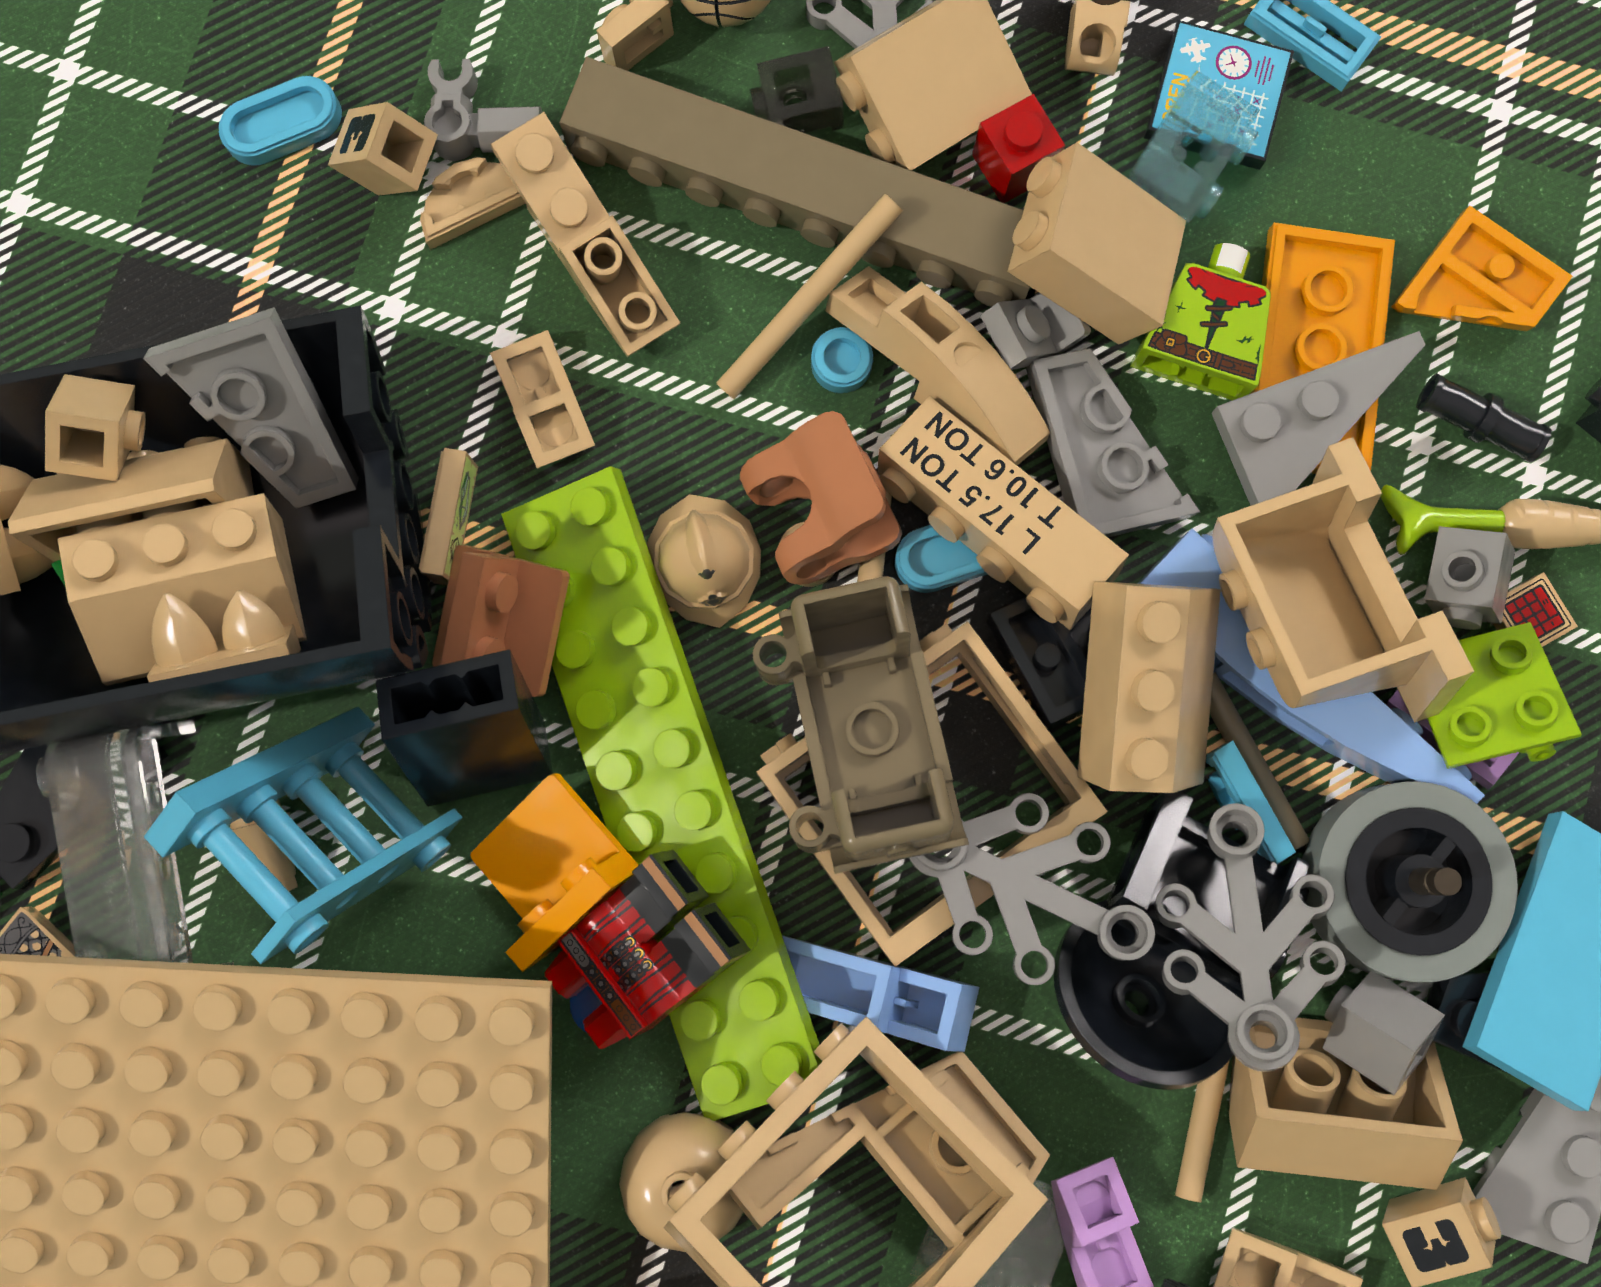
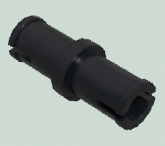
M1438 373L1428 380L1416 404L1418 410L1428 412L1463 429L1465 438L1475 443L1486 440L1520 456L1529 463L1535 461L1541 455L1551 437L1552 429L1549 426L1539 424L1504 407L1503 398L1492 393L1481 396L1445 379V377Z

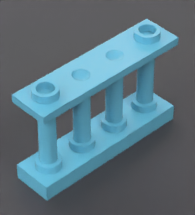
M359 707L351 709L175 792L144 836L162 858L191 843L197 849L206 846L276 922L251 953L260 964L287 947L294 954L301 952L326 930L329 920L415 865L421 872L430 868L451 847L446 836L463 818L453 808L424 826L361 759L364 751L359 745L375 724ZM327 773H330L333 778L342 776L401 841L385 849L320 778ZM286 794L291 800L299 797L361 865L344 875L276 801ZM240 818L245 823L254 821L318 891L298 902L232 831L229 825Z

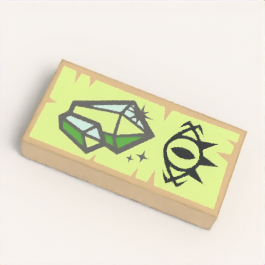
M444 448L440 455L419 565L421 573L435 584L448 585L455 547L457 545H464L478 471L477 464L467 451Z

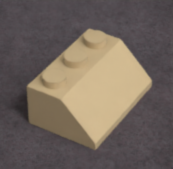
M198 437L187 441L184 448L160 453L151 450L129 452L118 481L62 473L33 479L8 520L9 534L56 562L61 560L57 538L253 496L254 490L250 464L227 438Z
M264 493L57 538L68 603L100 679L106 686L144 678L149 674L156 662L151 640L153 619L156 608L163 594L166 593L172 594L192 608L207 625L215 642L223 641L222 624L224 613L232 597L239 590H244L266 603L278 616L283 626L293 624L299 642L307 640L283 519Z
M1094 581L1078 778L1108 791L1175 793L1204 783L1221 589Z
M1297 1017L1295 1022L1300 1034L1298 1050L1292 1060L1278 1070L1269 1072L1253 1070L1242 1064L1234 1055L1232 1056L1228 1114L1238 1168L1437 1190L1463 1142L1436 1046L1433 1042L1424 1059L1395 1095L1322 1048L1333 1024L1330 1021ZM1256 1025L1250 1029V1039L1257 1047L1266 1049L1274 1046L1275 1036L1271 1029L1263 1025Z

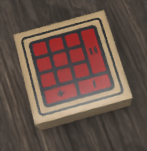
M1543 572L1508 591L1502 623H1493L1496 630L1531 622L1543 647L1578 626Z

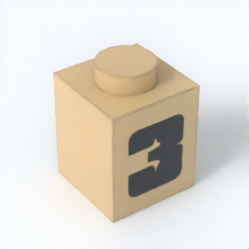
M388 102L348 109L328 166L378 196L418 191L438 134Z
M1466 1177L1440 1184L1437 1190L1423 1189L1389 1199L1382 1226L1411 1287H1420L1492 1268L1495 1243L1497 1239H1501L1500 1227L1490 1203L1485 1197L1475 1198Z

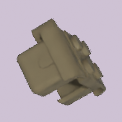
M883 576L797 596L792 601L791 609L778 613L784 637L777 634L766 635L757 641L753 649V660L763 681L770 685H783L794 682L821 807L803 806L791 816L789 831L797 847L807 853L830 850L834 873L837 874L969 845L954 791L953 777L926 662L914 621L908 585H899L894 578ZM779 653L786 656L785 661L777 667L764 665L766 658L772 654ZM808 820H817L824 825L822 834L814 840H805L799 836L801 825Z

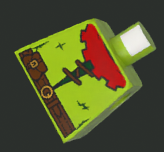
M1220 243L1214 246L1208 268L1195 263H1186L1172 284L1163 326L1146 333L1132 359L1130 367L1232 401L1249 395L1258 386L1261 377L1271 298L1270 290L1266 286L1243 279L1249 263L1250 253L1238 245Z

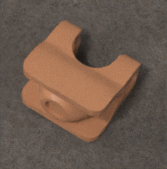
M834 411L825 412L807 421L785 440L747 460L741 469L740 480L746 494L757 505L776 506L796 498L810 499L812 501L810 514L804 524L783 538L775 551V559L783 577L792 584L813 583L846 566L879 556L893 549L900 542L902 536L901 527L886 498V489L869 455L856 442L848 423L840 413Z

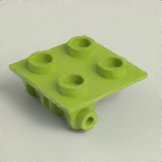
M1531 622L1458 640L1474 673L1439 714L1427 718L1447 769L1516 752L1527 753L1531 762H1538L1548 759L1556 753L1554 743L1581 737V731Z

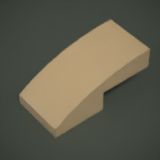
M548 330L490 353L537 469L595 446Z
M1232 1227L1213 1287H1361L1363 1278L1361 1275L1311 1255Z

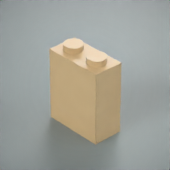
M936 0L834 61L840 73V76L836 78V84L844 102L852 111L858 110L869 130V133L865 135V140L871 155L874 158L911 171L977 131L980 122L1032 95L988 0Z
M1078 142L1053 157L1043 158L1033 168L1027 180L1026 188L1029 192L1022 218L1013 233L1012 240L1015 245L1008 272L1118 345L1163 326L1186 220Z

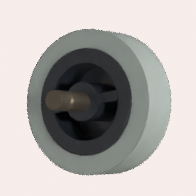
M1418 781L1373 786L1352 793L1338 801L1321 817L1314 827L1303 853L1302 860L1310 863L1306 875L1322 876L1332 885L1335 894L1334 902L1327 914L1319 919L1311 920L1314 928L1323 941L1331 942L1341 949L1347 963L1367 973L1371 971L1385 978L1418 983L1437 982L1457 977L1478 966L1491 955L1504 938L1515 912L1518 889L1517 872L1513 855L1503 833L1494 820L1478 804L1461 793L1445 786ZM1307 887L1309 894L1305 904L1310 907L1323 905L1324 898L1321 892L1315 888Z

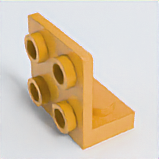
M559 773L547 776L470 854L473 862L522 918L517 926L524 934L505 952L522 972L558 949L560 946L557 941L571 929L576 928L590 912L617 891L634 875L632 871L639 866Z

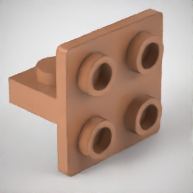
M457 545L454 550L432 661L433 666L510 649L532 697L544 696L547 690L570 578L569 573L566 570L468 545Z

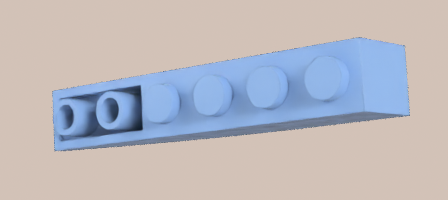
M1192 528L1166 552L1137 584L1221 589L1219 575L1222 571L1215 555L1212 536L1208 534L1200 536ZM1220 592L1213 673L1216 672L1222 681L1271 718L1316 746L1391 784L1416 781L1433 783L1455 790L1476 804L1485 796L1469 781L1472 778V773L1465 765L1447 769L1441 752L1438 753L1421 737L1424 731L1418 722L1414 723L1412 717L1398 708L1390 709L1373 692L1298 708H1290L1277 691L1268 669L1260 670L1255 665L1246 642V633L1249 632V629L1240 610L1232 611L1228 607L1222 592Z

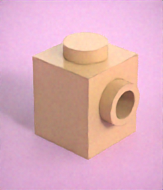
M64 374L45 410V471L118 481L129 452H140L144 440L146 418L145 412L134 411L135 385Z

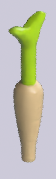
M1387 484L1381 489L1382 494L1380 497L1387 512L1400 526L1396 538V548L1400 555L1405 554L1421 537L1432 532H1438L1439 526L1507 533L1513 547L1518 549H1552L1601 544V510L1539 499L1510 500L1498 510L1442 508L1418 502Z

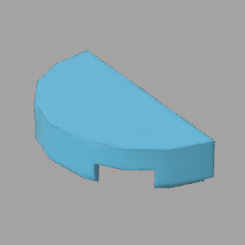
M1234 741L1224 743L1207 754L1206 763L1216 769V772L1209 775L1208 782L1219 805L1223 807L1233 803L1243 804L1254 809L1261 817L1265 832L1257 852L1262 857L1276 864L1296 853Z

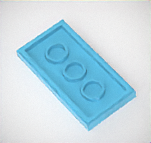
M1560 811L1550 813L1547 816L1517 897L1511 924L1500 943L1462 1047L1573 1111H1589L1601 1076V833L1566 812Z

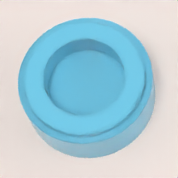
M839 327L828 330L815 342L811 354V368L815 379L825 389L835 393H849L860 388L870 376L873 364L871 345L849 328Z

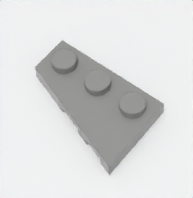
M275 307L148 349L143 359L161 377L164 374H168L191 397L189 404L207 422L213 419L241 446L240 454L296 509L356 490L359 477Z
M1091 348L1036 359L1031 362L1026 368L1037 409L1050 431L1047 444L1063 499L1067 506L1106 537L1189 519L1200 513L1188 493L1182 496L1164 468L1168 466V463L1156 446L1149 447L1131 420L1132 409Z
M1601 1076L1589 1111H1573L1534 1088L1520 1109L1522 1118L1502 1148L1495 1146L1483 1164V1167L1487 1169L1472 1191L1476 1199L1485 1197L1490 1203L1497 1218L1501 1235L1586 1264L1589 1261L1601 1215Z

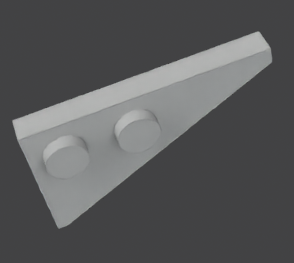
M1420 331L1219 405L1213 410L1211 414L1250 506L1295 491L1322 461L1328 446L1338 443L1422 350L1425 342Z

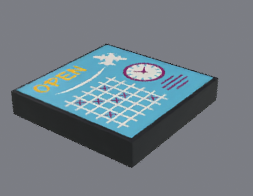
M1177 20L1172 31L1144 139L1260 170L1266 162L1294 51Z

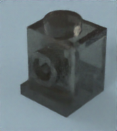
M829 46L757 63L760 87L749 89L755 116L803 133L831 127L832 131L844 128L843 100L840 88L836 83L837 76ZM794 98L804 101L785 106L789 100Z

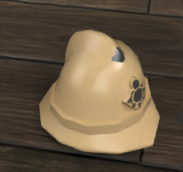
M689 494L660 515L648 539L647 547L666 602L688 621L721 628L747 606L760 578L761 548L750 520L725 500Z

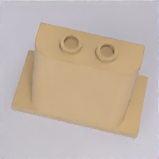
M1353 437L1328 446L1312 485L1217 518L1212 539L1215 555L1222 571L1219 575V584L1228 607L1232 611L1240 610L1247 624L1249 632L1246 633V642L1255 665L1260 670L1268 669L1277 691L1290 708H1298L1397 687L1415 723L1439 714L1474 673V670L1443 610L1418 619L1368 522L1382 492Z

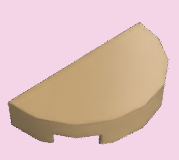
M476 157L454 163L435 177L432 182L433 189L425 201L424 211L421 212L420 222L426 243L431 250L526 203L501 163L487 162L486 158Z

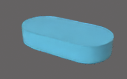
M301 76L237 101L229 106L221 116L219 136L224 146L236 160L247 165H262L330 137L341 122L342 109L335 93L325 81L312 76Z
M931 525L908 533L901 540L895 555V569L898 577L910 589L917 592H934L987 575L977 562V554L960 540L955 543L946 540Z

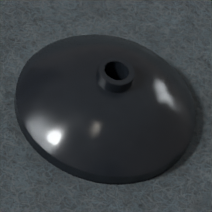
M1107 900L1101 901L1097 905L1104 908ZM1072 923L1062 937L1056 952L1054 988L1059 1008L1067 1026L1079 1044L1094 1060L1126 1081L1162 1090L1182 1089L1199 1084L1226 1065L1234 1055L1228 1044V1025L1191 994L1180 995L1168 989L1162 978V970L1166 958L1171 954L1170 952L1153 943L1150 950L1138 959L1118 960L1110 957L1102 950L1096 934ZM1117 923L1113 925L1111 930L1113 940L1120 946L1130 945L1135 938V933ZM1180 961L1171 966L1172 976L1177 981L1190 983L1195 980L1196 971L1191 964ZM1207 973L1243 1000L1242 991ZM1125 1001L1131 1002L1136 1007L1138 1015L1129 1009Z

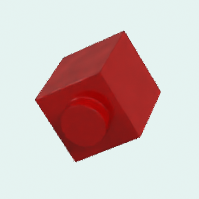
M1032 94L980 122L972 156L1000 202L1006 203L1028 191L1026 188L1028 177L1038 162L1045 157H1053L1063 151L1066 145L1037 98Z

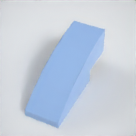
M782 936L808 1013L855 1027L867 1017L882 1033L944 1051L965 1052L979 992L978 986L900 965L894 967L891 963Z

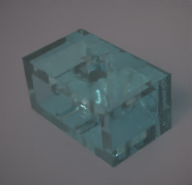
M1195 70L1181 88L1127 178L1184 218L1186 224L1192 220L1194 215L1203 220L1224 189L1223 186L1215 181L1228 161L1238 165L1255 141L1258 132L1250 126L1260 109ZM1194 140H1197L1203 144L1199 156L1205 161H1200L1191 168L1183 163L1187 156V151L1183 147H1187Z

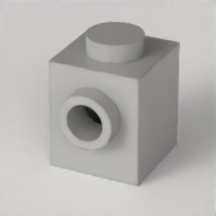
M1439 526L1424 600L1433 613L1443 610L1451 627L1476 630L1481 628L1482 622L1502 623L1516 552L1508 534Z
M1370 971L1355 989L1344 985L1331 1001L1325 1013V1018L1333 1024L1322 1048L1395 1095L1424 1059L1445 1014L1382 975Z

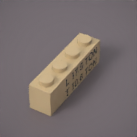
M930 396L879 448L877 472L887 492L902 503L912 501L929 515L928 521L939 535L953 543L960 540L977 554V562L988 575L1002 583L1009 580L1027 595L1026 601L1031 609L1050 623L1059 621L1071 630L1092 607L1094 581L1114 582L1129 556L1128 553Z

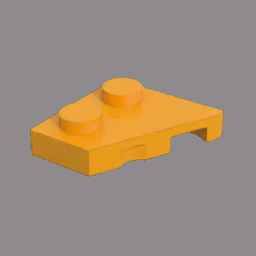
M1469 205L1462 211L1391 308L1399 313L1528 331L1537 325L1573 276Z

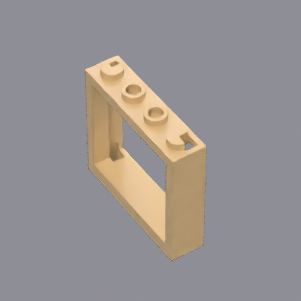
M968 621L954 631L946 623L919 641L929 676L955 657L959 658L1065 803L1063 807L1049 816L1046 825L1040 831L1031 835L1024 834L995 856L1003 859L1066 837L1078 825L1085 822H1094L1108 812L1086 781L1077 777L1078 770ZM791 733L760 755L766 765L756 771L757 776L789 821L793 813L803 807V804L785 779L810 762L806 738L804 737L797 742ZM814 820L804 822L799 830V835L805 840H814L822 834ZM830 850L813 853L894 967L954 924L944 894H942L892 930L850 871L834 873ZM971 874L966 877L975 908L994 895L989 883Z
M865 1017L851 1032L842 1023L838 1025L814 1051L822 1060V1063L805 1080L794 1071L766 1100L775 1111L756 1130L746 1120L717 1150L726 1162L707 1181L696 1172L667 1202L676 1214L667 1222L664 1229L718 1287H762L700 1220L859 1054L1000 1196L999 1200L923 1287H974L1046 1203L1048 1198Z

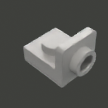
M1037 293L1030 299L998 302L980 315L1002 359L1011 370L1028 367L1036 359L1060 355L1091 332L1088 324L1041 293Z

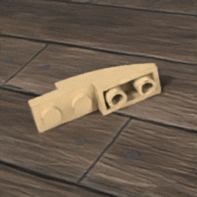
M545 112L491 143L492 151L524 199L529 213L593 310L627 357L680 325V321L614 216H609Z
M868 266L830 292L825 311L919 381L914 396L917 402L922 404L930 396L1016 465H1019L1047 441L1050 431L1035 403L1013 371L970 322L923 282H920L905 293Z

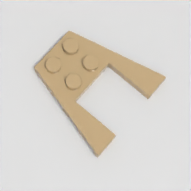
M956 1052L920 1070L1032 1183L1035 1182L1050 1154L963 1052ZM890 1085L877 1093L830 1114L820 1121L777 1140L728 1191L749 1220L759 1230L860 1140L948 1247L908 1287H923L1000 1198Z

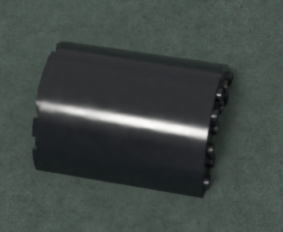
M361 305L282 320L283 326L359 477L356 490L296 509L250 464L254 495L264 493L283 519L307 639L299 642L301 647L300 653L149 682L148 678L144 677L106 686L100 679L69 606L66 587L54 568L51 567L38 577L19 584L21 591L0 595V754L404 674L424 666L429 653L424 633L430 632L432 628L430 580L419 570L425 539L418 494L413 495L408 470L403 460H400L408 458L409 452L398 409L391 410L389 394L383 378L386 374L385 366ZM157 345L0 374V465L16 468L34 479L57 474L45 471V410L64 374L135 385L134 411L145 412L146 418L141 450H151L160 453L184 448L187 441L198 437L227 438L240 452L241 446L213 419L207 422L189 404L191 397L168 374H164L161 377L143 359L148 349ZM9 518L2 521L3 528H9Z

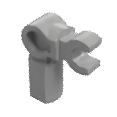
M438 59L431 60L428 66V78L435 94L431 98V108L425 115L424 125L438 134L433 148L445 160H463L470 156L475 148L479 147L483 153L493 152L491 143L543 112L541 106L478 108V113H473V103L470 101V98L477 90L478 79L470 59H462V73L457 79L451 81L444 79V72Z

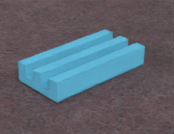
M1259 0L1248 15L1244 25L1272 45L1293 50L1294 60L1341 92L1382 37L1329 0H1287L1309 15L1306 18L1280 0ZM1327 28L1356 47L1357 51L1354 52L1326 33Z

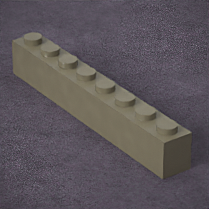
M589 57L585 58L559 122L567 149L582 162L596 167H603L605 163L628 170L631 177L645 185L660 187L664 183L684 190L686 195L697 203L709 207H718L720 203L743 211L746 218L758 225L776 227L777 224L792 228L800 231L801 236L807 241L826 248L834 247L835 244L839 245L884 194H887L903 212L861 259L881 268H890L896 265L916 272V276L921 281L933 287L949 288L952 285L974 293L978 301L990 307L998 302L1026 298L1030 286L1008 272L1015 245L1012 240L1013 233L1022 218L1024 210Z

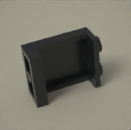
M1180 791L1162 793L1147 807L1104 908L1110 910L1120 905H1132L1142 909L1153 922L1155 929L1153 943L1170 953L1181 949L1195 952L1203 960L1205 972L1242 991L1240 974L1185 929L1169 928L1163 925L1155 915V900L1161 888L1173 883L1182 884L1194 893L1197 904L1234 932L1224 859L1217 856L1208 843L1207 832L1209 827L1187 816L1194 798ZM1222 835L1223 840L1228 845L1234 847L1242 846L1241 844ZM1258 853L1252 856L1263 932L1290 901V893L1294 884L1299 878L1307 874L1310 863L1296 857L1288 864L1282 866L1267 860ZM1307 887L1300 890V898L1303 903H1306L1309 889ZM1170 896L1163 901L1164 909L1173 916H1181L1188 911L1186 902L1178 896ZM1118 920L1116 922L1135 933V929L1130 922L1126 920ZM1288 948L1269 970L1270 979L1282 966Z

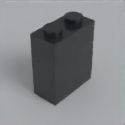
M510 649L376 680L382 741L427 807L541 781L553 774L545 721Z

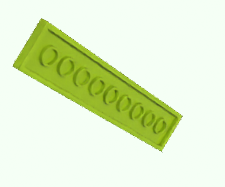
M610 466L504 512L501 515L516 558L566 570L570 575L552 667L607 829L639 865L650 854L674 850L709 895L696 908L715 903L751 949V951L669 1014L703 1117L710 1118L712 1121H716L768 1104L766 1100L794 1071L805 1080L822 1063V1060L814 1053L820 1044L621 469ZM671 928L666 934H664L659 940H657V942H660L675 928Z

